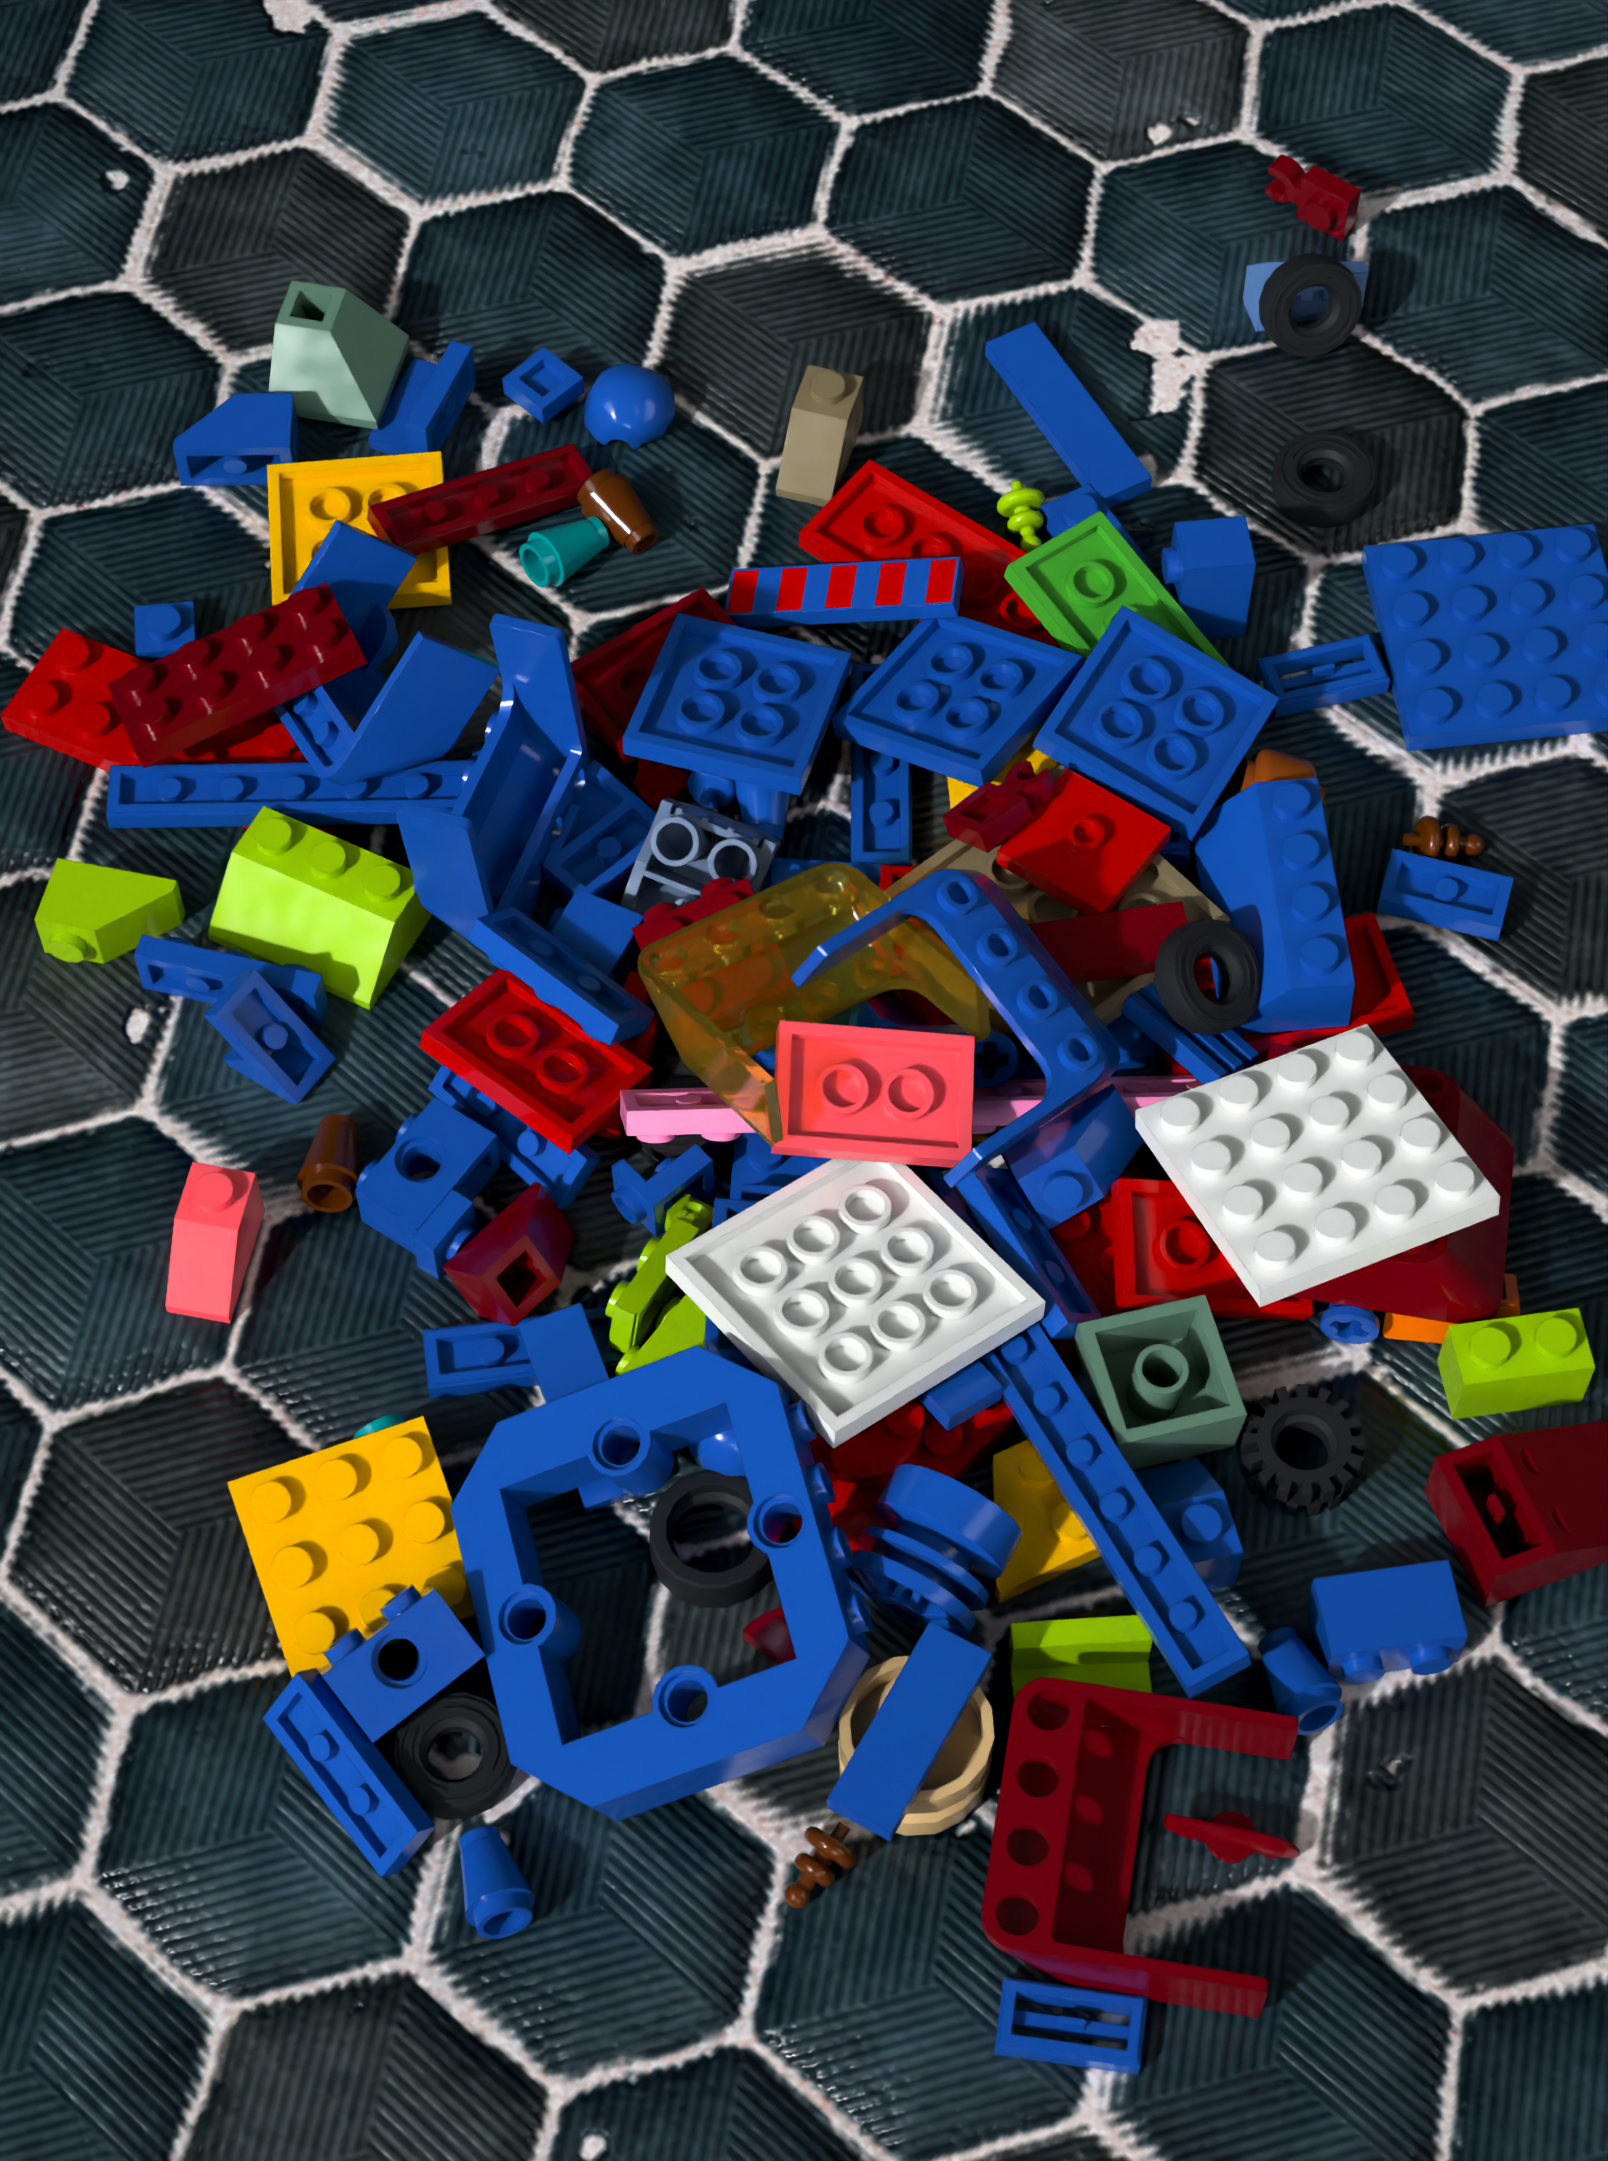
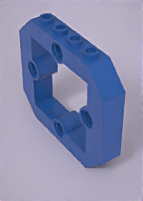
M693 1346L496 1423L452 1503L450 1510L510 1763L513 1766L618 1822L825 1745L870 1658L864 1633L872 1630V1621L861 1593L858 1590H851L845 1568L854 1564L852 1551L842 1528L839 1525L833 1527L827 1504L835 1502V1492L824 1465L821 1462L815 1464L809 1441L817 1439V1430L808 1415L807 1407L803 1400L793 1402L791 1396L777 1382L701 1347ZM733 1429L753 1499V1505L747 1517L748 1535L753 1544L769 1557L796 1659L726 1685L701 1667L690 1664L677 1666L665 1673L656 1684L652 1696L653 1712L582 1738L564 1667V1662L569 1660L578 1648L582 1636L581 1622L572 1608L545 1589L525 1508L605 1477L625 1493L636 1496L651 1494L661 1488L670 1477L674 1466L673 1451ZM640 1442L638 1453L633 1460L621 1465V1459L626 1449L632 1444ZM802 1518L801 1529L796 1537L788 1542L780 1543L782 1530L787 1523L794 1519ZM546 1613L543 1629L539 1634L528 1639L531 1623L535 1618ZM707 1694L708 1703L705 1711L699 1718L687 1722L689 1705L695 1698Z

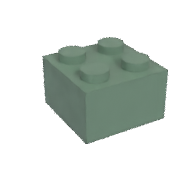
M1206 1295L1077 1324L1069 1352L1070 1364L1077 1385L1132 1470L1235 1446L1247 1412Z

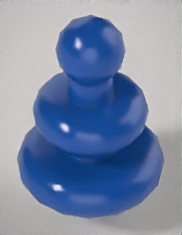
M692 771L688 777L687 786L692 798L706 808H725L732 804L736 797L734 780Z

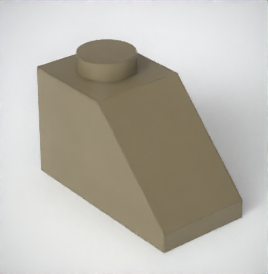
M808 364L791 409L776 484V496L824 507L837 493L863 423L864 377Z

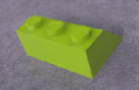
M263 806L231 852L208 929V937L216 943L232 950L243 952L258 961L280 966L285 964L304 966L312 972L322 975L325 991L371 1010L427 925L432 914L423 908L418 893L414 891V878L411 869Z

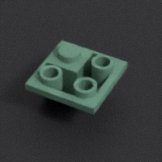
M292 280L275 322L268 392L293 393L297 417L378 430L410 345L409 335L346 288Z

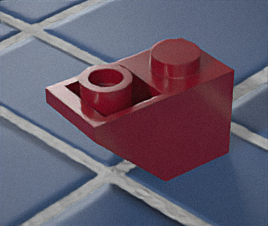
M534 1182L442 1268L477 1316L515 1327L561 1284L575 1231L542 1184Z

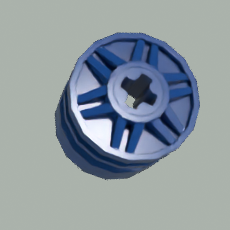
M908 1463L897 1465L875 1507L876 1513L892 1530L877 1526L862 1527L857 1539V1544L862 1550H852L854 1564L845 1568L849 1583L881 1610L905 1624L925 1630L928 1623L932 1622L967 1640L976 1621L971 1611L983 1610L989 1597L983 1585L971 1574L985 1578L1001 1577L1021 1540L1023 1531L1016 1521L997 1504L959 1481L926 1467Z

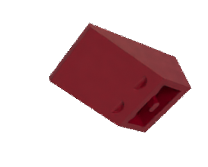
M1607 1421L1495 1435L1435 1457L1424 1493L1483 1608L1608 1562Z

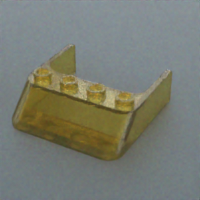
M824 863L812 867L651 943L638 955L639 976L684 1064L771 1146L783 1140L778 1088L775 1080L750 1056L776 1045V1028L780 1020L820 1023L879 993L891 989H908L925 996L970 1036H975L977 1042L990 1037L987 996L950 948L913 916L801 988L796 986L791 976L816 947L892 899L858 869L848 864Z

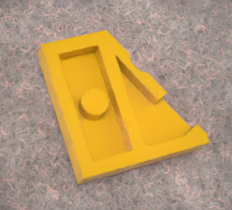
M1028 1439L993 1455L992 1484L994 1503L1010 1515L1023 1531L1021 1540L1001 1577L995 1578V1596L998 1602L1002 1603L1100 1557V1554Z

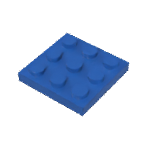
M1122 605L1037 734L1032 747L1170 826L1171 830L1192 841L1280 698Z
M677 613L624 733L623 754L801 796L850 672L851 653Z
M959 615L958 617L923 619L831 718L835 737L973 786L981 787L984 783L991 782L1050 716L1083 666V656Z

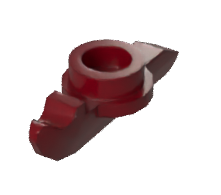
M1225 1811L1217 1814L1210 1822L1166 1813L1165 1829L1186 1839L1205 1842L1209 1852L1216 1859L1224 1863L1235 1864L1242 1862L1252 1853L1264 1855L1265 1859L1270 1860L1275 1858L1294 1859L1300 1855V1850L1297 1846L1285 1839L1257 1832L1254 1823L1246 1815L1236 1811Z

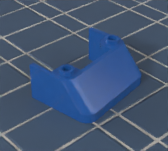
M338 519L290 596L299 590L312 588L327 581L360 646L367 664L275 706L273 710L317 776L338 785L346 786L438 759L452 750L458 744L465 725L500 673L499 666L492 661L418 631L390 677L386 680L379 671V668L393 654L398 642L395 619L387 609V606L417 560V557L406 549Z

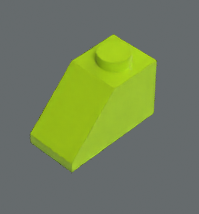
M57 858L34 921L45 953L52 954L60 960L71 963L85 960L105 964L135 949L142 934L158 937L181 925L186 913L177 880Z

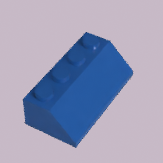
M1318 778L1255 782L1211 810L1191 841L1199 891L1231 919V926L1242 932L1253 947L1261 969L1262 991L1256 1010L1244 1024L1232 1030L1238 1035L1348 1027L1355 980ZM1210 956L1217 1000L1223 990L1222 976L1218 965Z

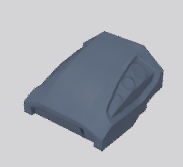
M671 798L662 799L650 831L635 860L620 906L644 915L653 906L665 902H673L678 907H681L701 898V889L710 881L720 877H732L736 882L747 877L758 897L761 885L774 854L780 847L781 841L755 827L706 808Z

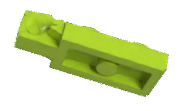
M685 1193L667 1211L664 1226L666 1233L661 1239L653 1236L648 1241L639 1258L637 1274L631 1282L621 1280L608 1301L605 1314L612 1318L608 1341L609 1347L625 1354L633 1345L641 1344L657 1321L665 1305L680 1288L665 1272L666 1255L711 1230L714 1207Z

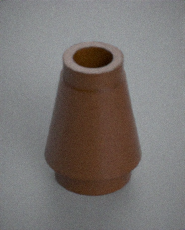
M606 468L590 477L580 488L577 500L582 505V515L586 518L595 516L600 519L606 527L608 535L625 548H628L633 555L645 552L656 542L660 531L654 526L652 519L626 475H617L611 468Z
M331 1114L321 1119L319 1129L297 1176V1185L301 1190L302 1200L309 1207L321 1212L334 1213L343 1211L350 1207L353 1199L357 1197L355 1190L360 1177L358 1125L348 1116Z

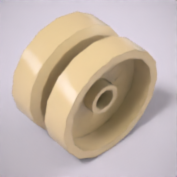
M896 1656L868 1669L857 1681L839 1716L838 1759L840 1776L909 1656ZM980 1686L976 1689L896 1833L904 1836L937 1834L963 1821L981 1801L991 1772L995 1735L992 1708Z

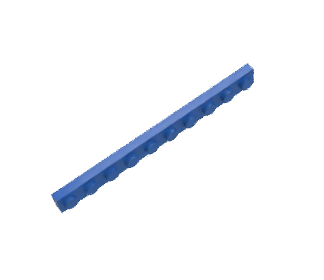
M906 1164L987 1244L954 1190L944 1180V1175L939 1167ZM1034 1323L978 1358L1003 1386L1002 1399L1189 1699L1250 1666V1655L1039 1323Z

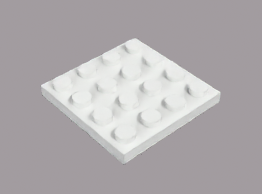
M1367 1024L1135 1110V1128L1259 1307L1499 1215V1194Z
M831 1159L666 1255L665 1272L766 1378L777 1382L791 1396L793 1402L804 1401L808 1415L813 1421L817 1432L833 1449L1041 1320L1044 1316L1046 1303L906 1164Z

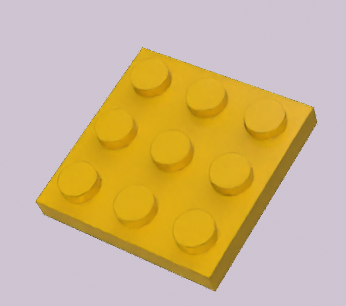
M441 451L267 465L272 606L288 599L337 519L377 537L366 519L370 505L444 483ZM448 546L416 556L417 560L389 602L387 609L452 604Z
M424 1416L227 1482L291 1678L299 1671L317 1668L319 1671L328 1664L329 1661L323 1652L350 1630L357 1627L364 1636L386 1618L379 1609L411 1584L415 1586L419 1593L429 1585L434 1587L460 1622L476 1617L450 1510L453 1501ZM402 1638L390 1640L381 1649L407 1640Z

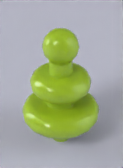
M1014 481L1011 483L1012 491L1006 493L998 500L997 511L1003 517L1009 518L1007 522L1008 530L1012 534L1021 535L1020 549L1029 553L1042 545L1035 531L1039 530L1044 523V517L1038 510L1040 506L1044 505L1045 496L1038 489L1023 488L1021 481Z

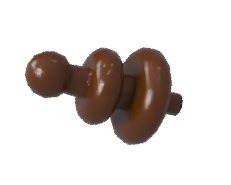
M1429 815L1419 819L1413 834L1405 833L1403 836V845L1412 846L1413 854L1434 859L1439 857L1440 860L1452 862L1459 852H1464L1469 856H1477L1484 848V841L1479 835L1472 833L1462 837L1456 825L1446 823L1440 828L1437 819Z
M838 1822L830 1835L813 1826L805 1830L804 1839L815 1848L812 1856L807 1853H800L795 1857V1866L802 1873L796 1882L786 1887L784 1897L790 1907L802 1908L806 1906L811 1897L810 1891L817 1883L823 1887H829L834 1883L835 1875L829 1869L833 1862L845 1869L852 1868L855 1865L856 1857L854 1853L841 1844L851 1830L842 1822Z

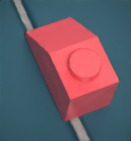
M192 1162L174 1218L165 1304L167 1312L231 1323L265 1213L256 1173Z

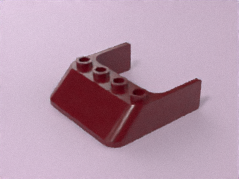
M1272 1044L1269 1047L1267 1061L1300 1048ZM1398 1063L1499 1194V1215L1293 1294L1291 1297L1454 1324L1491 1320L1497 1315L1503 1297L1514 1162L1513 1141L1507 1132L1451 1077L1434 1069ZM1235 1273L1234 1285L1238 1288L1247 1289Z
M1054 1677L1038 1678L1028 1682L1017 1693L1012 1709L981 1909V1924L987 1939L999 1950L1075 1987L1145 1996L1147 2000L1252 2018L1260 2017L1268 1992L1269 1980L1267 1978L1124 1954L1123 1939L1146 1770L1151 1757L1159 1749L1170 1744H1190L1288 1760L1291 1757L1298 1734L1299 1719L1294 1716Z

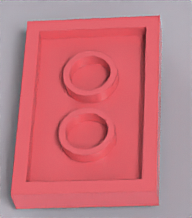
M780 1020L776 1028L771 1154L953 1168L972 1150L975 1036Z

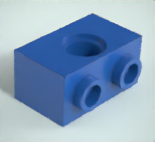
M434 1097L420 1114L413 1113L404 1121L396 1136V1143L381 1160L375 1159L371 1161L361 1173L355 1192L362 1222L415 1254L413 1235L448 1193L453 1189L470 1201H473L501 1167L497 1135ZM429 1170L436 1172L435 1175L427 1179L411 1178L420 1171Z
M413 1584L409 1585L379 1609L386 1618L364 1636L357 1627L350 1630L323 1652L329 1663L319 1670L321 1676L372 1743L485 1656L439 1593L431 1585L427 1586L420 1593ZM397 1638L411 1641L417 1652L413 1668L401 1676H390L382 1672L378 1665V1655L381 1648L388 1641Z

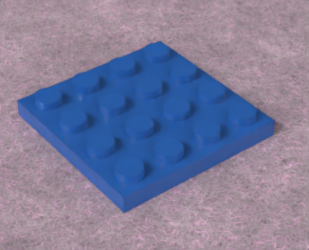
M1594 524L1363 547L1361 557L1362 568L1407 751L1608 731V572Z

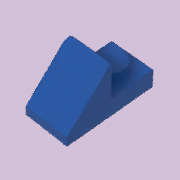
M255 969L242 970L203 1015L232 1046L222 1060L232 1069L291 1104H298L336 1059Z

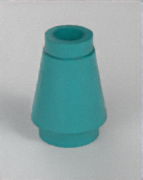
M595 516L533 532L529 535L528 541L520 547L521 564L527 576L537 586L545 587L549 584L560 586L599 554L601 550L609 546V535L604 524Z

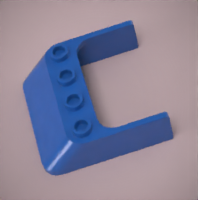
M498 613L494 614L489 626L502 678V701L499 711H494L488 720L485 731V743L478 758L471 759L465 767L461 783L462 790L454 807H448L443 812L408 802H401L396 812L414 878L413 888L419 895L420 903L423 908L466 940L476 918L513 906L530 918L547 882L543 874V862L552 842L558 839L563 831V818L570 803H576L585 783V770L588 764L591 763L563 630Z
M942 869L929 875L820 944L791 976L796 986L801 988L915 915L926 920L937 931L1034 1057L1045 1075L1047 1088L1044 1099L976 1146L943 1177L950 1188L956 1186L1100 1086L1118 1069L1120 1062L1119 1046L1113 1035L998 886L987 875L968 869Z

